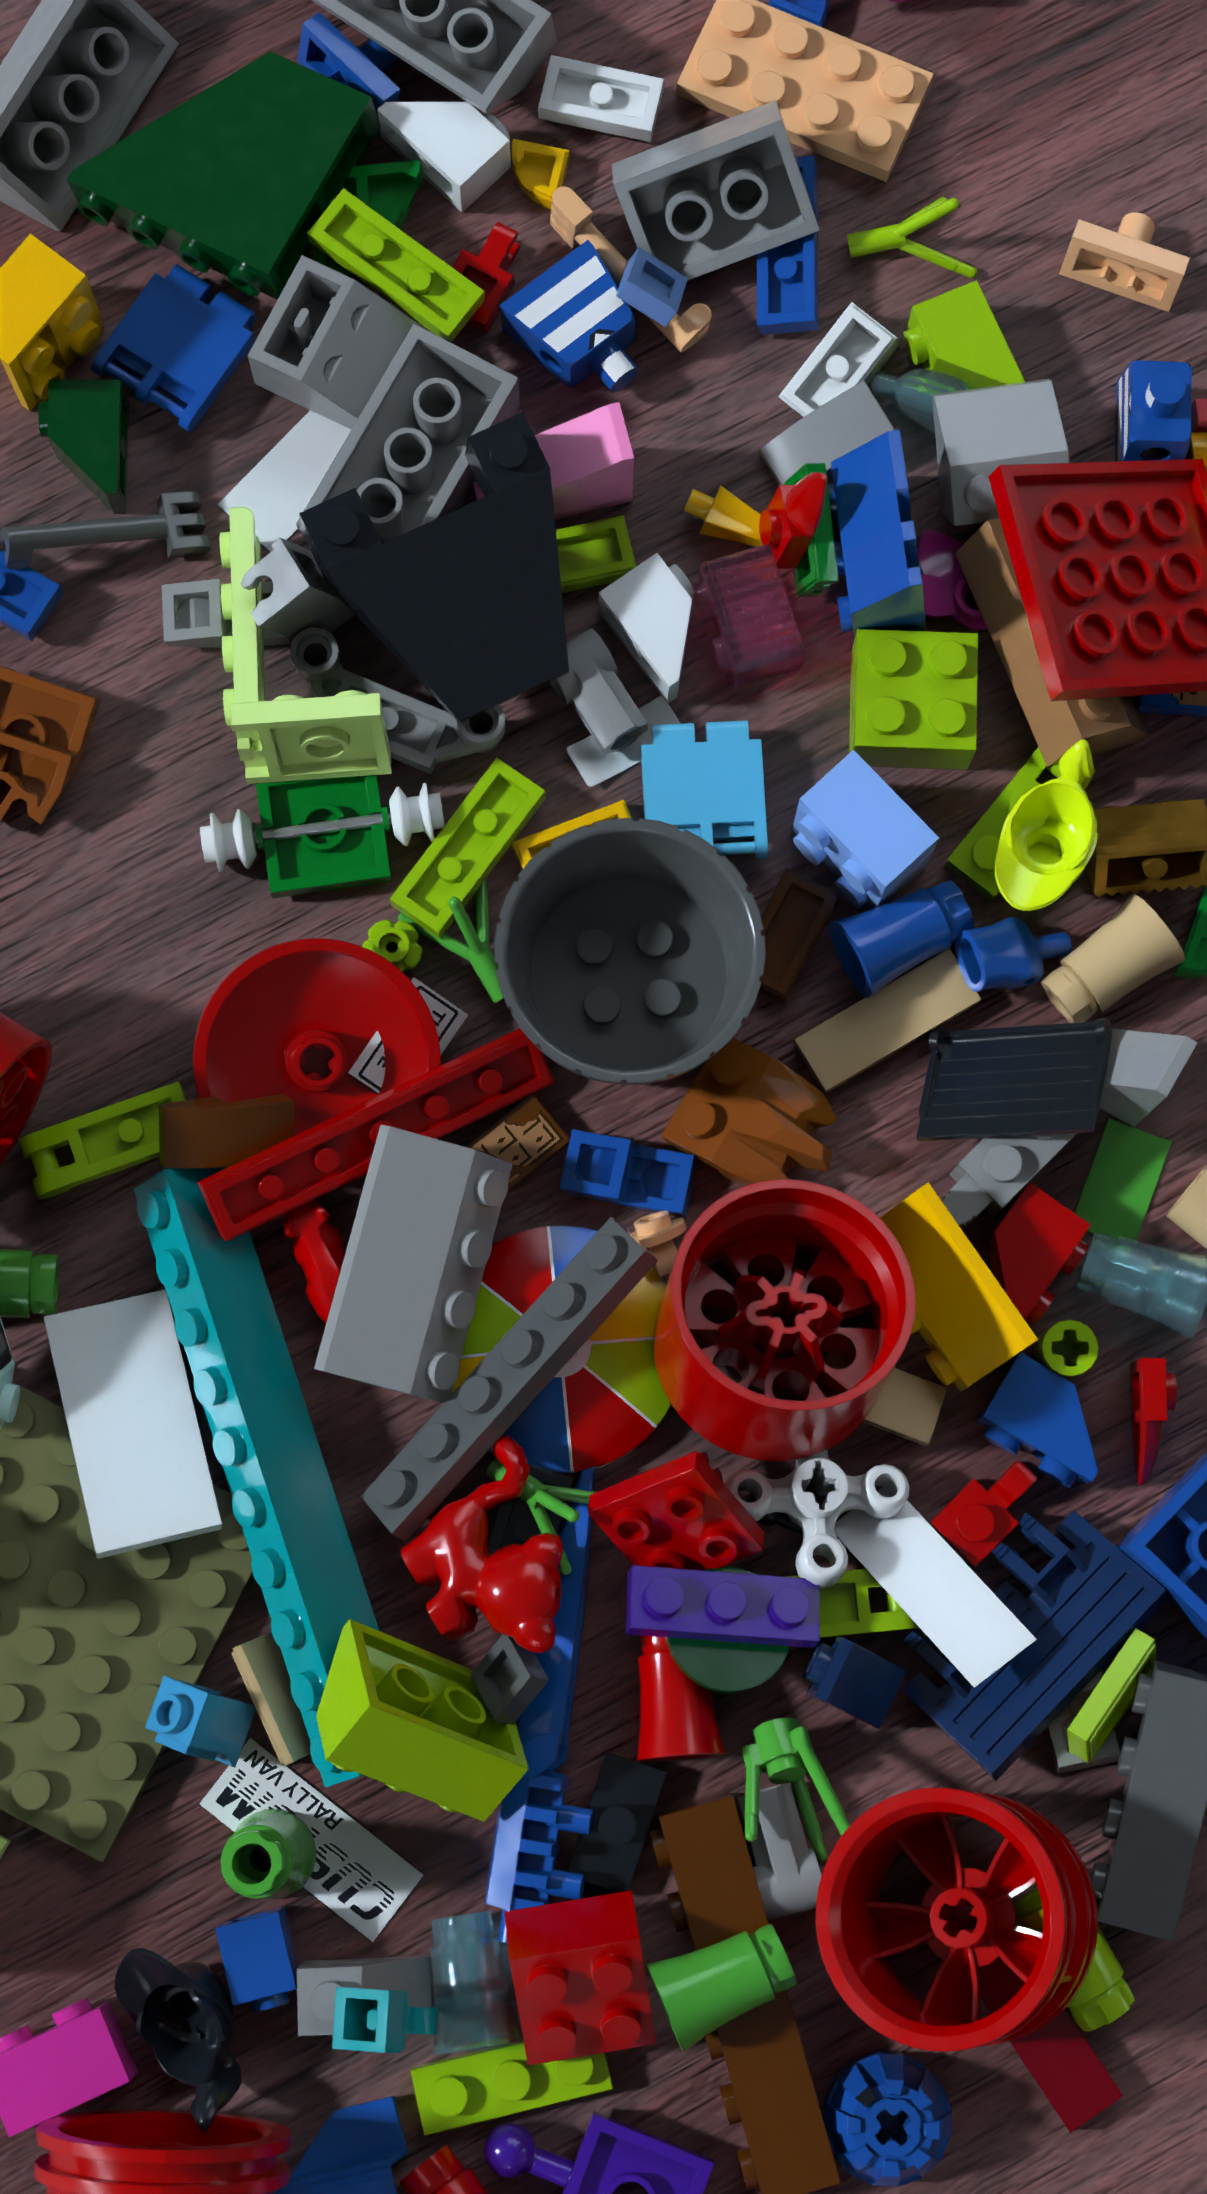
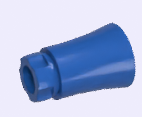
M950 880L940 883L933 888H919L895 901L860 914L832 921L829 924V934L838 961L851 984L865 998H870L892 980L924 960L950 948L952 942L956 941L962 930L974 929L972 912L960 889Z

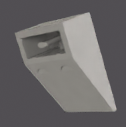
M302 255L248 354V360L256 385L352 430L413 324L424 327L355 279Z

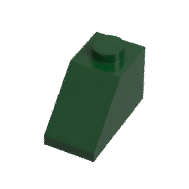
M49 379V401H40L38 410L41 437H48L57 458L112 513L126 514L129 401L121 380Z

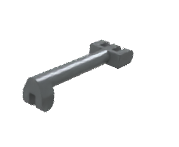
M196 491L161 493L157 501L159 514L2 527L0 538L2 546L6 548L4 554L6 567L14 570L29 566L34 549L164 538L168 558L205 554L211 550L208 536H185V534L201 532L206 528L204 515L201 513L180 514V512L193 511L201 507L199 493Z

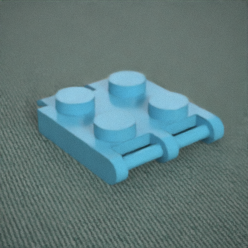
M748 720L706 722V742H695L694 723L652 725V744L641 745L645 819L662 821L678 826V830L683 832L685 829L703 838L719 850V855L755 854L756 860L768 859L761 739L749 740ZM745 839H754V842H741V841H743V840H745ZM722 840H725V841L731 842V843H715V844H713V841H722Z

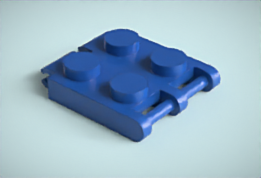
M176 264L166 278L157 273L152 276L95 356L91 364V371L100 377L108 374L116 380H121L124 385L135 391V399L145 405L150 401L179 418L178 425L191 432L254 345L255 340L250 329L254 325L256 317L254 316V311L222 291L215 296L210 305H207L206 303L213 293V290L210 289L211 285ZM115 362H116L117 364L121 365L122 367H124V368L126 369V371H124V370H122L121 368H119L118 366L114 365ZM158 390H161L170 397L174 398L175 402L167 398L163 394L159 393Z

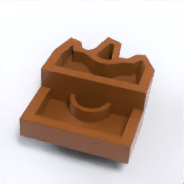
M0 665V825L15 801L19 798L27 802L29 817L39 824L44 822L79 768L86 751L101 699Z
M732 1038L704 1063L661 1137L669 1145L686 1154L695 1155L698 1160L718 1169L725 1178L744 1187L768 1180L790 1179L788 1177L790 1169L797 1166L829 1172L832 1152L810 1136L814 1128L830 1126L837 1117L823 1092L777 1059Z

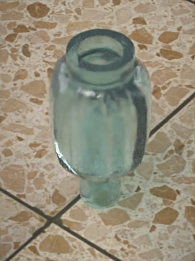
M927 369L910 370L900 377L877 371L870 387L872 394L892 400L894 411L901 420L932 433H935L932 395L968 390L967 385L961 379Z

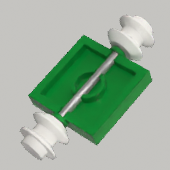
M377 775L256 783L261 824L255 825V831L252 820L241 809H237L234 821L231 823L221 824L216 815L210 813V826L200 827V837L205 862L216 861L219 873H223L227 860L236 858L240 859L246 869H250L257 856V843L259 850H265L270 894L274 899L392 882L385 832H391L390 824L393 826L394 836L405 847L409 845L412 833L425 832L430 841L433 842L435 839L433 830L443 829L445 824L440 793L428 794L426 782L423 783L419 796L406 797L402 789L397 786L389 799L390 812H388L387 806L381 807Z

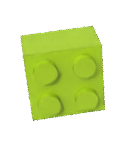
M857 629L851 650L849 753L854 750L869 766L968 770L976 752L978 633Z

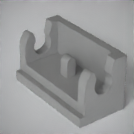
M279 538L271 544L274 550L251 567L241 582L243 588L251 590L258 587L259 583L265 578L272 580V594L267 599L261 600L251 612V615L259 627L294 639L301 631L313 627L322 628L332 633L355 615L326 584L311 551L283 538Z

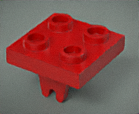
M694 1451L591 1494L589 1498L588 1514L629 1562L635 1566L704 1571L710 1568H720L763 1550L764 1531L723 1483L720 1469L715 1468L712 1470L709 1466V1457L706 1452L698 1453V1451Z

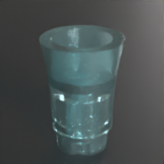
M1095 1231L1076 1288L1088 1293L1100 1294L1099 1300L1126 1308L1157 1321L1192 1340L1207 1303V1255L1175 1251L1139 1242L1121 1235L1116 1240L1109 1235Z
M491 1911L431 1920L432 1938L436 1946L430 1947L434 1982L435 2007H438L437 2033L434 2035L433 2055L488 2048L523 2041L511 2004L499 1936L493 1937L494 1927Z

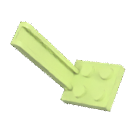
M246 507L229 508L230 532H220L219 540L223 568H231V583L221 584V605L224 620H232V636H222V655L225 672H233L234 689L223 690V706L226 725L231 726L232 732L235 731L237 736V750L240 761H244L247 784L392 774L391 752L380 693L366 694L361 691L348 690L329 697L303 698L297 695H282L272 701H265L263 628L257 625L251 615L254 608L263 600L262 581L258 587L251 590L241 586L246 572L261 560V545L259 538L255 535L253 512Z

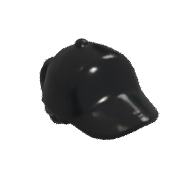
M144 1948L133 1949L123 1958L115 1975L117 1998L135 2022L138 2036L148 2043L162 2070L176 2080L196 2087V2097L192 2101L191 2112L197 2127L206 2132L209 2130L218 2111L235 2096L242 2082L241 2067L236 2062L235 2056L230 2049L234 2030L232 2001L219 1977L208 1966L199 1962H185L174 1966L153 1951Z

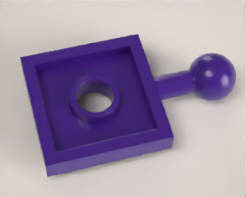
M596 2111L592 2113L574 2162L535 2147L531 2134L524 2127L513 2123L502 2124L496 2127L488 2135L484 2146L485 2160L490 2169L497 2175L513 2178L527 2171L530 2174L564 2187L562 2194H613L614 2190L625 2182L639 2183L647 2190L648 2194H703L714 2166L712 2158Z

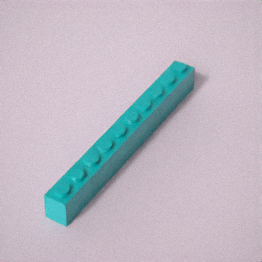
M228 1167L164 1169L134 1188L137 1198L138 1216L147 1229L156 1257L157 1275L165 1286L175 1317L176 1335L184 1345L194 1376V1391L197 1399L203 1405L213 1436L214 1454L225 1473L232 1495L233 1513L242 1527L252 1558L253 1576L261 1586L271 1617L272 1635L281 1649L291 1680V1695L301 1711L310 1739V1753L313 1763L320 1771L324 1786L329 1787L363 1776L354 1771L345 1772L325 1760L316 1718L343 1626L349 1619L378 1631L379 1628L250 1231L227 1242L222 1239L197 1183Z

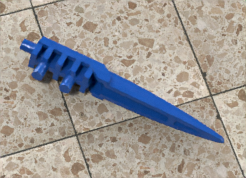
M595 1466L582 1471L575 1489L594 1491ZM570 1502L569 1506L579 1512V1520L573 1523L564 1519L559 1534L572 1571L568 1575L560 1573L562 1598L560 1607L553 1618L556 1627L555 1643L550 1651L543 1653L534 1652L549 1681L515 1722L529 1769L499 1804L485 1903L502 1908L498 1941L507 1943L505 1911L552 1904V1901H549L550 1895L575 1900L582 1899L584 1892V1874L555 1870L554 1867L556 1856L560 1854L561 1843L558 1842L560 1831L591 1835L595 1812L594 1809L564 1805L565 1792L569 1791L570 1779L568 1775L554 1771L566 1762L570 1739L569 1730L579 1666L590 1565L593 1519L588 1514L589 1504Z

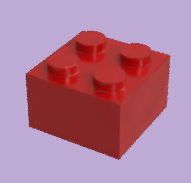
M632 1890L504 1912L509 1962L528 2066L657 2044Z

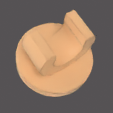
M659 1211L639 1218L633 1223L635 1231L631 1234L658 1260L654 1265V1269L657 1270L660 1277L671 1273L677 1255L673 1238L687 1230L684 1218H670L668 1211Z

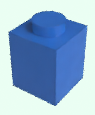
M282 1906L225 1921L218 1925L215 1930L233 2006L250 2001L252 2012H258L290 2002L287 1991L297 1989L298 1963L285 1907Z

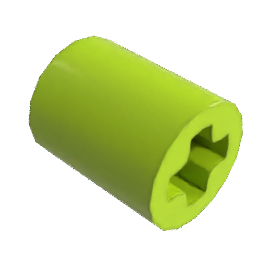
M1065 1320L1056 1323L1039 1335L1038 1340L1034 1343L1032 1354L1036 1362L1061 1377L1071 1380L1092 1367L1097 1359L1099 1347L1096 1336L1088 1326L1079 1321Z

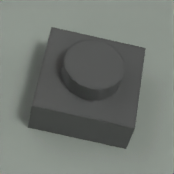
M503 1634L471 1673V1678L494 1721L511 1725L515 1724L549 1681L534 1652L524 1649L516 1643L513 1637Z

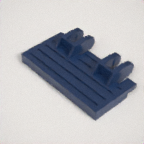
M1075 1510L1056 1528L1058 1534L1074 1547L1072 1551L1028 1513L1025 1512L1018 1520V1526L1023 1536L1052 1558L1039 1573L1022 1560L1021 1556L1009 1545L1000 1542L990 1552L1006 1570L1032 1592L1028 1598H1025L1008 1581H1005L994 1594L1037 1640L974 1688L953 1664L951 1665L935 1650V1647L923 1635H918L912 1630L903 1640L906 1646L946 1683L939 1689L919 1671L902 1689L903 1693L995 1781L1001 1777L1121 1650L1134 1629L1137 1628L1139 1630L1170 1598L1163 1586Z

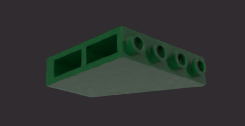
M269 51L73 169L67 178V182L79 203L77 208L94 223L108 226L112 222L127 229V232L133 239L150 249L156 250L161 245L176 252L185 264L199 272L207 273L209 269H212L227 276L228 280L236 288L248 295L258 296L261 292L278 300L301 256H306L312 246L309 243L307 232L341 190L345 189L349 182V174L353 167L358 166L381 125L371 96Z

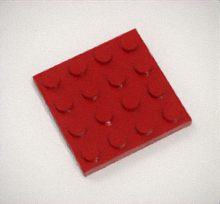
M1203 459L999 465L988 478L1050 701L1207 691V472Z

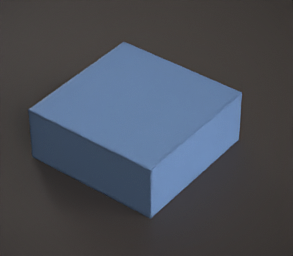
M638 247L626 264L616 296L666 327L678 312L688 278Z

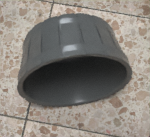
M616 818L594 822L591 827L585 825L569 831L551 842V846L548 849L545 846L527 863L518 875L519 880L513 882L504 899L499 914L501 922L500 924L497 923L494 942L495 964L498 965L496 973L501 993L507 1007L511 1010V1015L532 1043L558 1065L577 1075L604 1083L639 1085L669 1080L689 1072L709 1060L733 1038L743 1025V1021L747 1019L757 999L762 983L759 979L764 973L766 951L765 936L761 934L764 928L752 892L748 893V885L737 868L724 855L721 857L718 854L719 850L703 838L685 829L684 832L678 830V826L639 818V821H633V818Z

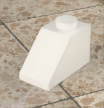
M385 102L377 109L381 125V138L406 161L420 160L423 177L461 213L511 168L510 135L507 129L494 115L488 113L483 116L468 102Z
M656 553L599 592L598 612L659 694L664 696L667 702L670 703L678 696L691 618L692 598L690 596L694 594V590L687 576L676 564L668 567L660 555Z

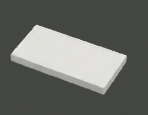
M166 1289L44 1316L97 1559L221 1530L222 1522Z

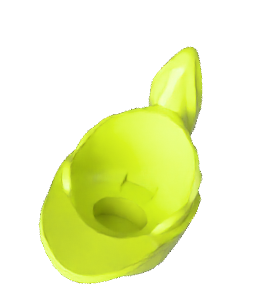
M1079 740L1071 746L1059 760V777L1039 784L1023 794L1004 822L995 861V878L1002 896L1012 907L1018 910L1033 911L1049 906L1058 900L1070 888L1073 882L1078 879L1094 852L1098 838L1096 830L1097 819L1094 815L1092 803L1089 801L1085 788L1092 779L1094 765L1087 740Z

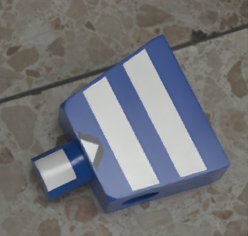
M589 240L585 241L500 305L501 328L503 332L568 387H575L595 372L608 389L615 393L627 386L635 378L639 370L623 351L635 340V318L628 304L616 296L618 287Z
M1136 360L1129 363L1116 382L1115 461L1185 459L1191 440V364L1186 362ZM1149 448H1154L1162 457L1149 458L1142 455V452Z

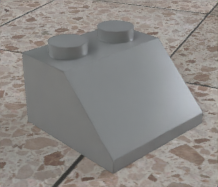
M1050 379L932 395L941 512L954 526L981 523L999 518L988 478L999 465L1069 463V450L1052 380Z

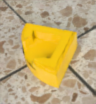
M513 139L512 165L520 188L536 204L551 210L554 191L564 185L570 160L569 150Z

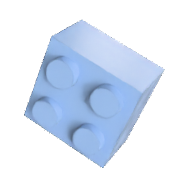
M854 750L799 799L792 826V831L797 835L793 838V841L799 851L814 865L823 862L838 877L835 885L842 896L854 907L860 908L865 905L868 910L887 904L926 868L939 840V837Z

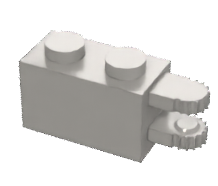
M1077 1133L983 1138L949 1174L957 1183L943 1196V1204L960 1228H966V1223H971L984 1209L994 1217Z

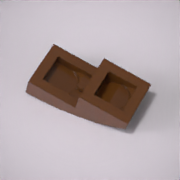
M284 1094L227 1103L217 1096L158 1105L160 1165L164 1168L230 1167L295 1136L294 1100Z

